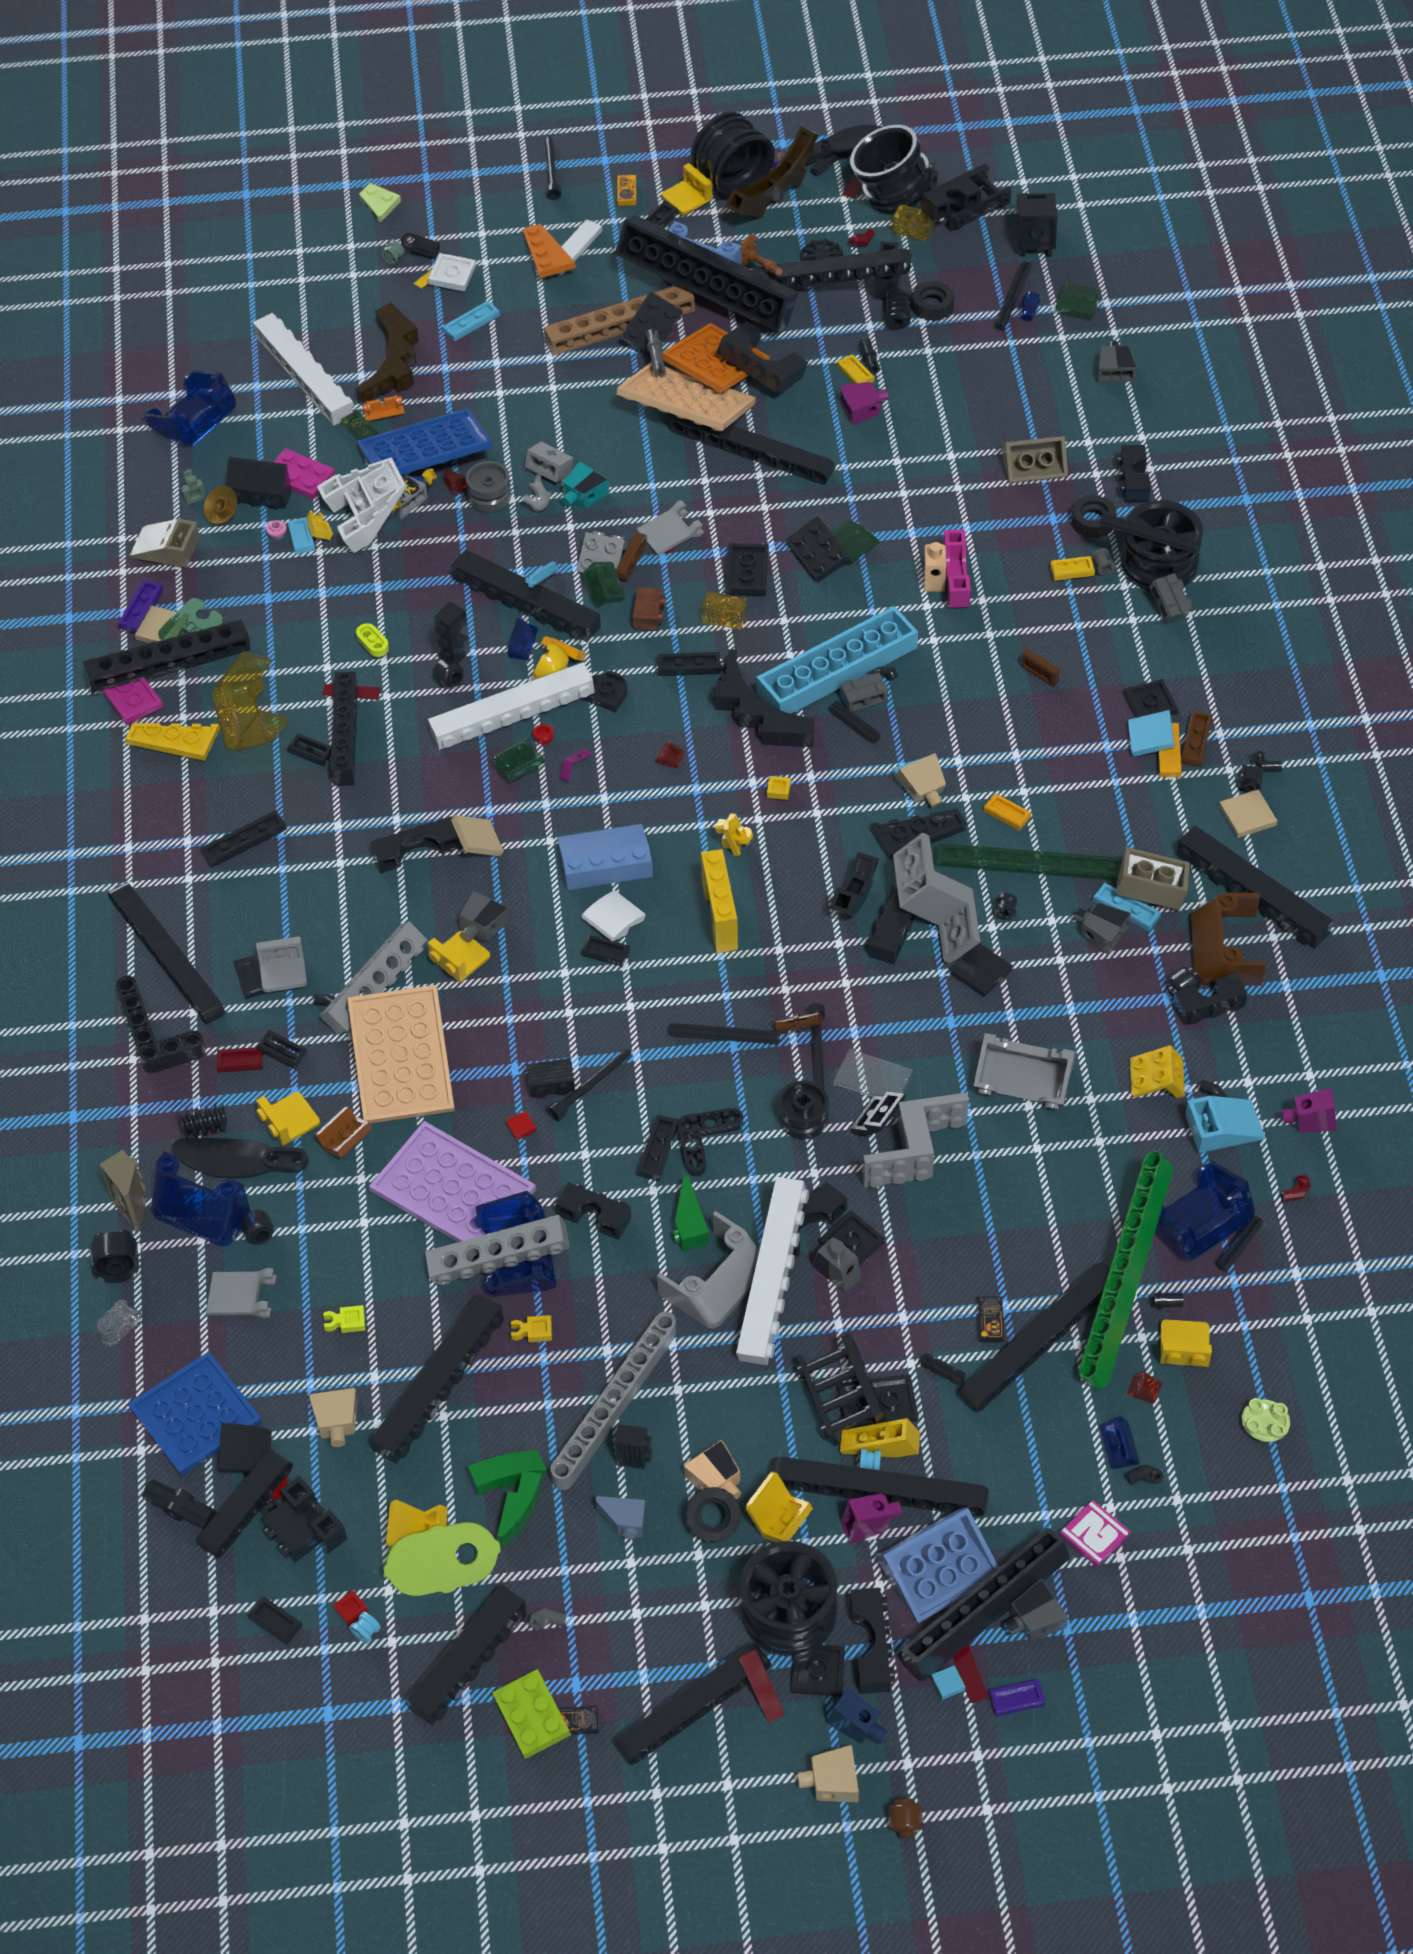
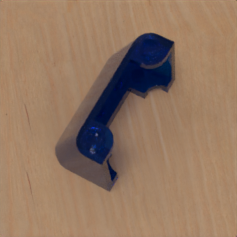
M191 371L183 382L187 395L164 415L156 408L148 409L141 415L146 425L180 445H195L233 411L236 406V398L222 372Z
M163 1151L155 1167L151 1202L154 1218L215 1245L227 1246L231 1244L241 1230L242 1218L251 1211L244 1184L228 1179L220 1182L215 1190L209 1189L176 1175L180 1167L178 1158Z
M1213 1160L1198 1171L1197 1188L1168 1207L1164 1208V1205L1162 1206L1155 1229L1176 1254L1186 1261L1196 1259L1244 1227L1255 1214L1248 1181Z
M528 1190L475 1206L476 1215H474L477 1228H481L485 1235L545 1218L542 1205ZM546 1236L542 1237V1238L539 1240V1243L544 1242L545 1239H546ZM524 1242L518 1244L516 1249L522 1248ZM502 1248L496 1250L494 1256L498 1255L501 1252ZM552 1255L541 1256L540 1259L535 1261L526 1260L518 1262V1265L513 1267L504 1266L496 1268L494 1272L488 1273L487 1279L484 1280L487 1292L493 1296L547 1291L556 1288Z

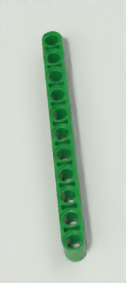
M1152 1151L1144 1158L1079 1368L1080 1377L1095 1390L1105 1388L1110 1381L1172 1177L1173 1165L1159 1151Z

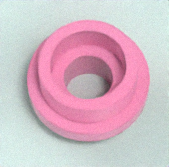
M279 520L270 522L266 527L267 534L273 539L282 538L287 530L286 524Z

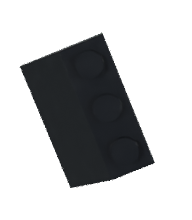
M237 457L228 458L226 486L233 489L236 493L237 503L286 509L292 493L287 464Z

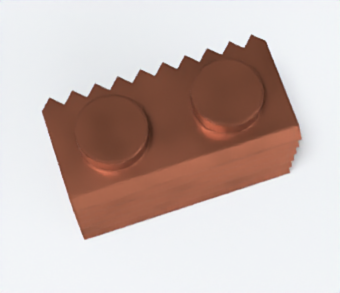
M637 587L633 612V629L657 631L659 623L663 624L664 612L661 611V608H665L666 596H662L661 588Z

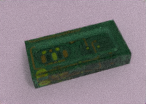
M357 410L341 418V424L357 440L379 434Z

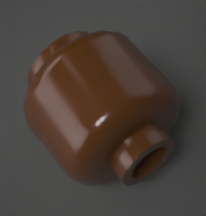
M915 1799L894 1800V1804L888 1809L890 1830L894 1833H899V1838L915 1837V1832L923 1829L922 1806L915 1803Z

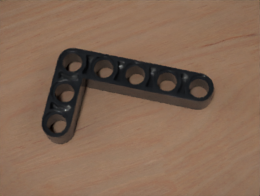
M129 975L122 976L117 980V991L144 1071L156 1073L200 1059L205 1055L204 1040L198 1031H188L156 1041L136 980Z

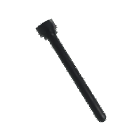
M548 136L545 139L549 185L546 188V193L550 200H557L561 197V187L556 181L553 139Z
M819 1003L810 1004L807 1007V1014L819 1011L823 1021L825 1006ZM818 1025L812 1027L815 1083L824 1089L821 1026Z
M624 1049L562 1102H553L548 1106L547 1112L550 1117L557 1122L564 1118L568 1111L567 1108L631 1056V1050Z

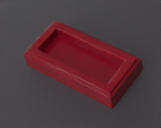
M256 1047L217 1050L218 1073L263 1070V1053L256 1050Z

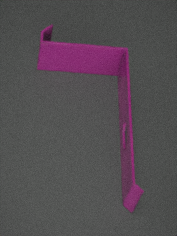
M583 748V750L565 758L561 774L558 777L569 781L573 764L590 756L592 752Z

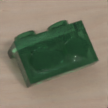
M593 562L584 571V577L595 607H600L605 602H621L626 598L613 562Z
M528 738L492 757L498 775L509 782L520 779L522 775L538 769L540 765L545 763L543 755L533 750Z

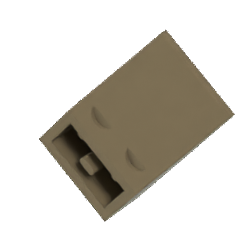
M174 519L143 526L129 555L130 558L187 568L200 540L197 522Z

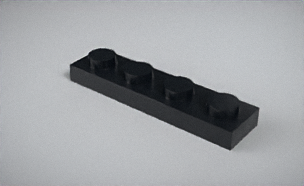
M275 810L201 847L200 850L209 865L213 867L287 830L286 823Z

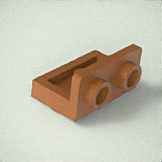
M345 1106L315 1136L325 1152L341 1158L358 1141L362 1140L372 1127L368 1121L354 1116L351 1108Z

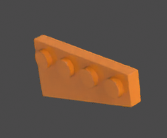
M541 224L523 229L540 278L576 268L575 261Z

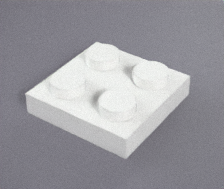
M439 253L428 278V283L430 285L465 291L476 267V260Z

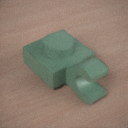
M191 469L184 471L183 474L187 484L182 486L187 505L205 499L204 486L201 480H197L193 476Z

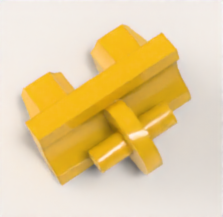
M730 813L728 819H719L715 826L717 833L724 834L721 842L723 847L731 848L735 856H740L741 847L748 845L753 838L752 830L741 826L736 814Z

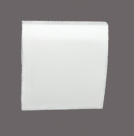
M614 890L592 904L582 914V918L611 941L627 935L630 927L644 921L646 914Z

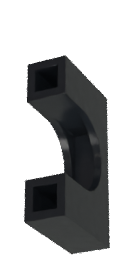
M748 321L723 336L716 353L777 394L800 380L804 375L808 361L794 352L778 361L766 360L753 353L752 349L757 346L762 331Z

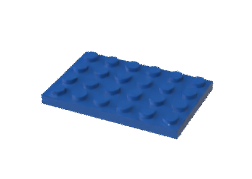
M468 408L357 441L358 448L369 465L392 458L401 475H408L415 470L427 469L435 464H444L449 460L464 458L469 454L481 453L486 451V449L492 448L490 438Z

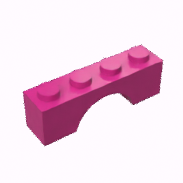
M965 529L944 530L949 608L970 607L971 590L966 565Z

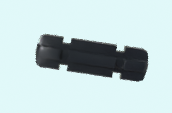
M925 1353L921 1359V1366L927 1369L932 1368V1372L948 1380L951 1378L952 1382L957 1385L963 1383L966 1376L964 1371L960 1369L955 1370L954 1366L938 1358L935 1360L934 1356L929 1353Z

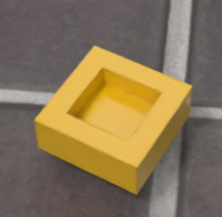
M770 776L767 798L788 800L791 778Z

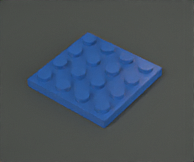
M209 1351L128 1403L129 1409L180 1476H183L220 1451L222 1423L258 1426L262 1423L261 1417Z

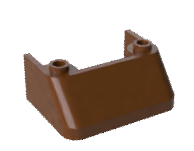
M1222 893L1193 911L1190 921L1194 970L1201 978L1200 984L1215 985L1216 979L1237 973L1243 986H1262L1266 961H1243V954L1238 948L1224 947L1222 917H1256L1260 893Z

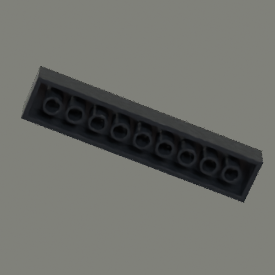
M637 215L624 220L615 255L776 332H780L788 327L799 292Z

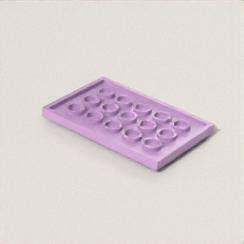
M424 1121L369 1185V1189L372 1193L454 1241L461 1242L504 1230L535 1192L536 1185Z

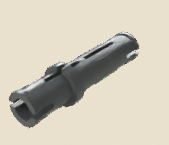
M650 329L646 333L648 340L647 350L651 355L654 375L658 377L659 372L660 377H663L666 374L662 356L663 346L661 341H659L658 331L654 329L653 335V330Z

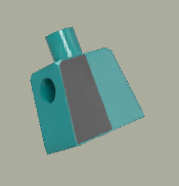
M579 462L563 481L564 496L561 498V501L566 507L576 503L582 508H587L609 494V481L606 477Z

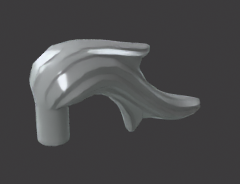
M537 474L534 483L529 484L537 498L534 499L526 494L522 501L530 505L534 511L540 512L548 506L551 492L545 490L541 482V475Z

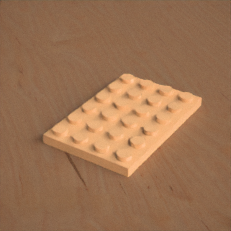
M652 362L617 388V395L623 396L626 400H634L644 406L655 407L661 412L675 414L678 418H686L699 425L704 424L716 431H723L754 406L756 397L730 388L720 393L694 377L666 366V374L660 377L658 372V377H656L653 372Z
M437 985L348 997L363 1120L371 1124L455 1111Z

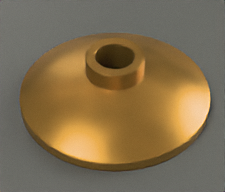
M219 486L208 494L204 502V515L210 523L221 525L232 518L237 508V496L234 490L227 486Z

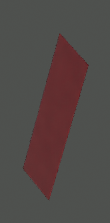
M855 173L841 195L853 199L856 197L863 183L857 179Z
M324 684L322 695L334 697V684ZM358 686V699L379 700L381 687Z
M968 1644L953 1658L965 1685L970 1703H975L989 1697Z
M756 1649L739 1657L768 1723L784 1716L785 1712Z

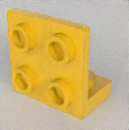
M1171 1045L1130 1058L1131 1089L1134 1097L1165 1088L1176 1098L1185 1096L1183 1058Z

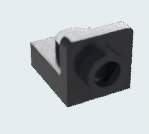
M1242 765L1238 790L1252 792L1259 789L1260 791L1264 768Z

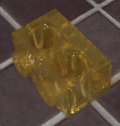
M899 205L893 217L892 233L928 241L934 230L935 221H932L921 209Z

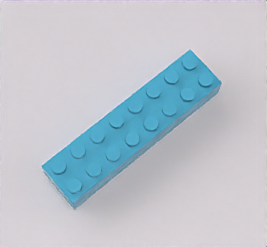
M893 606L757 676V694L767 704L792 714L840 689V684H843L846 680L859 679L866 675L867 672L884 666L917 649L918 631Z

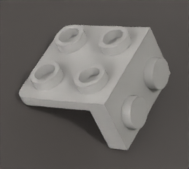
M593 531V533L586 532L577 567L578 571L584 574L615 579L622 552H626L629 544L621 536L613 535L608 537L604 533Z
M300 936L256 943L264 992L292 989L307 985Z

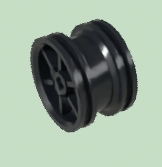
M732 111L721 113L707 122L696 136L691 149L693 167L697 168L706 178H709L716 189L726 197H730L733 189L748 187L762 179L770 172L775 158L773 143L763 133L754 130L753 125L742 114Z

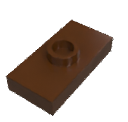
M1028 649L1022 653L1021 667L1053 687L1059 683V668Z

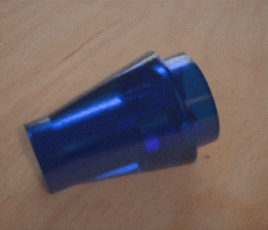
M1027 292L1023 296L1021 318L1024 321H1032L1035 312L1041 304L1039 294Z

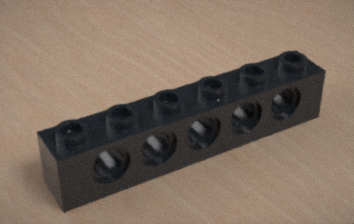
M335 672L331 748L333 786L355 785L358 711L356 672Z

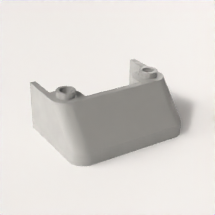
M717 1211L713 1213V1233L723 1239L727 1247L732 1249L733 1252L705 1282L699 1277L689 1276L678 1285L661 1273L657 1275L658 1295L707 1328L719 1327L751 1290L759 1255V1249L747 1232Z

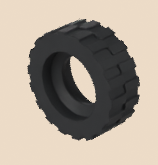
M926 281L916 286L915 290H913L912 311L920 319L933 322L941 321L949 317L953 312L954 293L947 284L945 285L943 282ZM934 297L941 299L942 303L930 305L924 303L923 300Z
M1100 495L1084 496L1074 503L1071 524H1073V529L1078 534L1084 537L1101 538L1113 531L1112 528L1100 525V521H1089L1084 518V514L1087 512H1098L1102 515L1108 514L1116 517V507L1108 498L1101 497Z
M718 1487L705 1488L696 1493L688 1503L686 1511L687 1525H689L690 1531L697 1538L705 1542L717 1543L724 1541L732 1536L739 1526L741 1520L739 1503L734 1495L726 1491V1489ZM708 1503H719L725 1509V1521L718 1527L707 1526L702 1520V1509Z

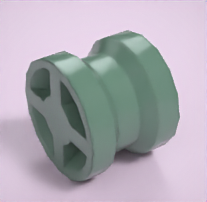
M391 240L387 247L381 250V257L388 264L394 265L398 258L404 255V248L397 241Z

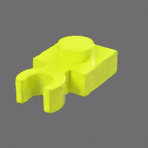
M364 1305L341 1307L340 1314H335L332 1311L323 1313L324 1320H333L331 1323L324 1324V1329L327 1332L334 1331L337 1327H341L342 1333L365 1331Z

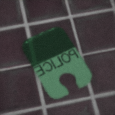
M197 598L190 599L159 629L158 637L160 640H165L170 637L221 625L222 615L213 610L207 619H200L196 616V612L202 610L206 603Z

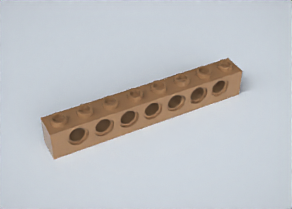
M680 285L654 292L659 297L683 311L682 315L695 312V298L692 292ZM647 295L545 326V342L552 355L555 356L621 335Z

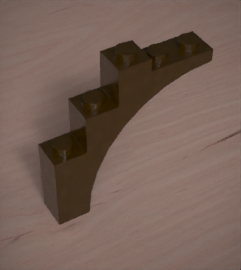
M800 126L795 139L776 166L756 183L741 189H733L726 207L741 215L763 218L769 202H781L788 185L800 187L807 171L804 167L819 134L804 126Z
M391 302L375 311L377 325L388 340V351L377 372L356 388L357 401L361 406L366 401H373L392 389L399 393L414 385L413 371L409 367L417 363L415 348L412 345L419 342L418 330Z

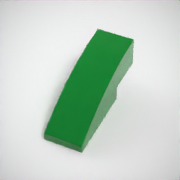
M538 1450L500 1455L468 1466L469 1475L478 1495L497 1487H501L504 1490L519 1484L522 1471L540 1474L547 1472Z
M522 1471L518 1492H507L497 1535L500 1547H505L519 1533L533 1513L543 1487L542 1474Z

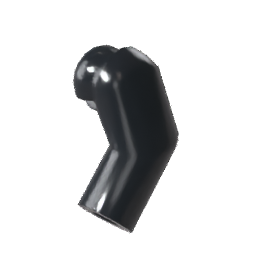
M1260 750L1253 753V764L1264 768L1263 771H1282V761H1268L1264 758V752Z
M1143 1465L1125 1474V1477L1130 1485L1141 1480L1158 1484L1163 1480L1164 1475L1158 1468Z

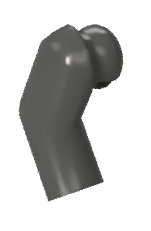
M543 1608L530 1616L529 1625L534 1629L543 1628L550 1623L563 1627L567 1615Z

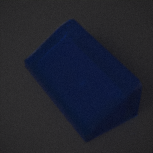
M520 618L516 619L508 645L509 658L529 661L538 632L537 627Z
M1119 1416L1101 1424L1100 1429L1111 1468L1117 1469L1140 1464L1129 1422L1122 1416Z

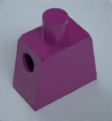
M871 382L840 386V402L852 425L880 413V402L888 400L887 390L876 391Z
M1331 1088L1296 1096L1295 1108L1282 1110L1284 1124L1298 1122L1299 1132L1301 1133L1337 1130L1335 1105Z
M883 1494L848 1500L841 1525L849 1543L853 1544L886 1532L891 1519L902 1515V1509L898 1501L888 1504Z

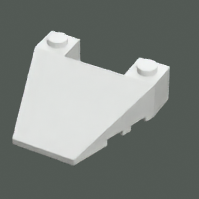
M389 458L370 464L368 468L363 470H351L350 474L344 476L340 474L335 475L317 487L323 500L333 512L338 511L347 504L350 505L355 516L337 528L344 542L353 553H356L373 541L407 486L393 459Z

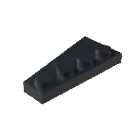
M958 809L930 813V816L919 817L918 815L910 817L909 820H889V823L886 824L871 823V830L889 859H893V854L922 833L929 835L931 844L967 830V823Z

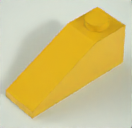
M908 1418L842 1430L840 1452L842 1454L861 1455V1449H867L868 1452L881 1450V1457L898 1458L919 1454L920 1432Z

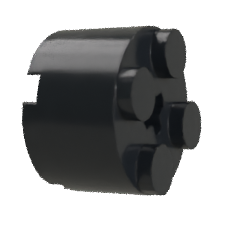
M120 1230L119 1232L97 1233L94 1235L90 1245L91 1271L95 1278L98 1279L99 1276L104 1278V1282L121 1283L131 1279V1275L134 1272L137 1274L139 1271L138 1244L136 1239L131 1236L130 1231Z

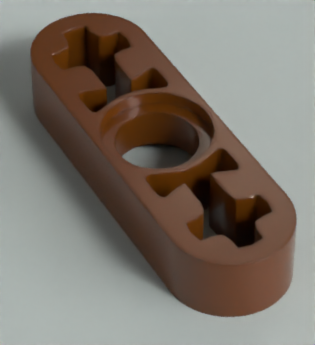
M638 532L634 534L618 565L616 574L618 579L628 581L646 547V534Z

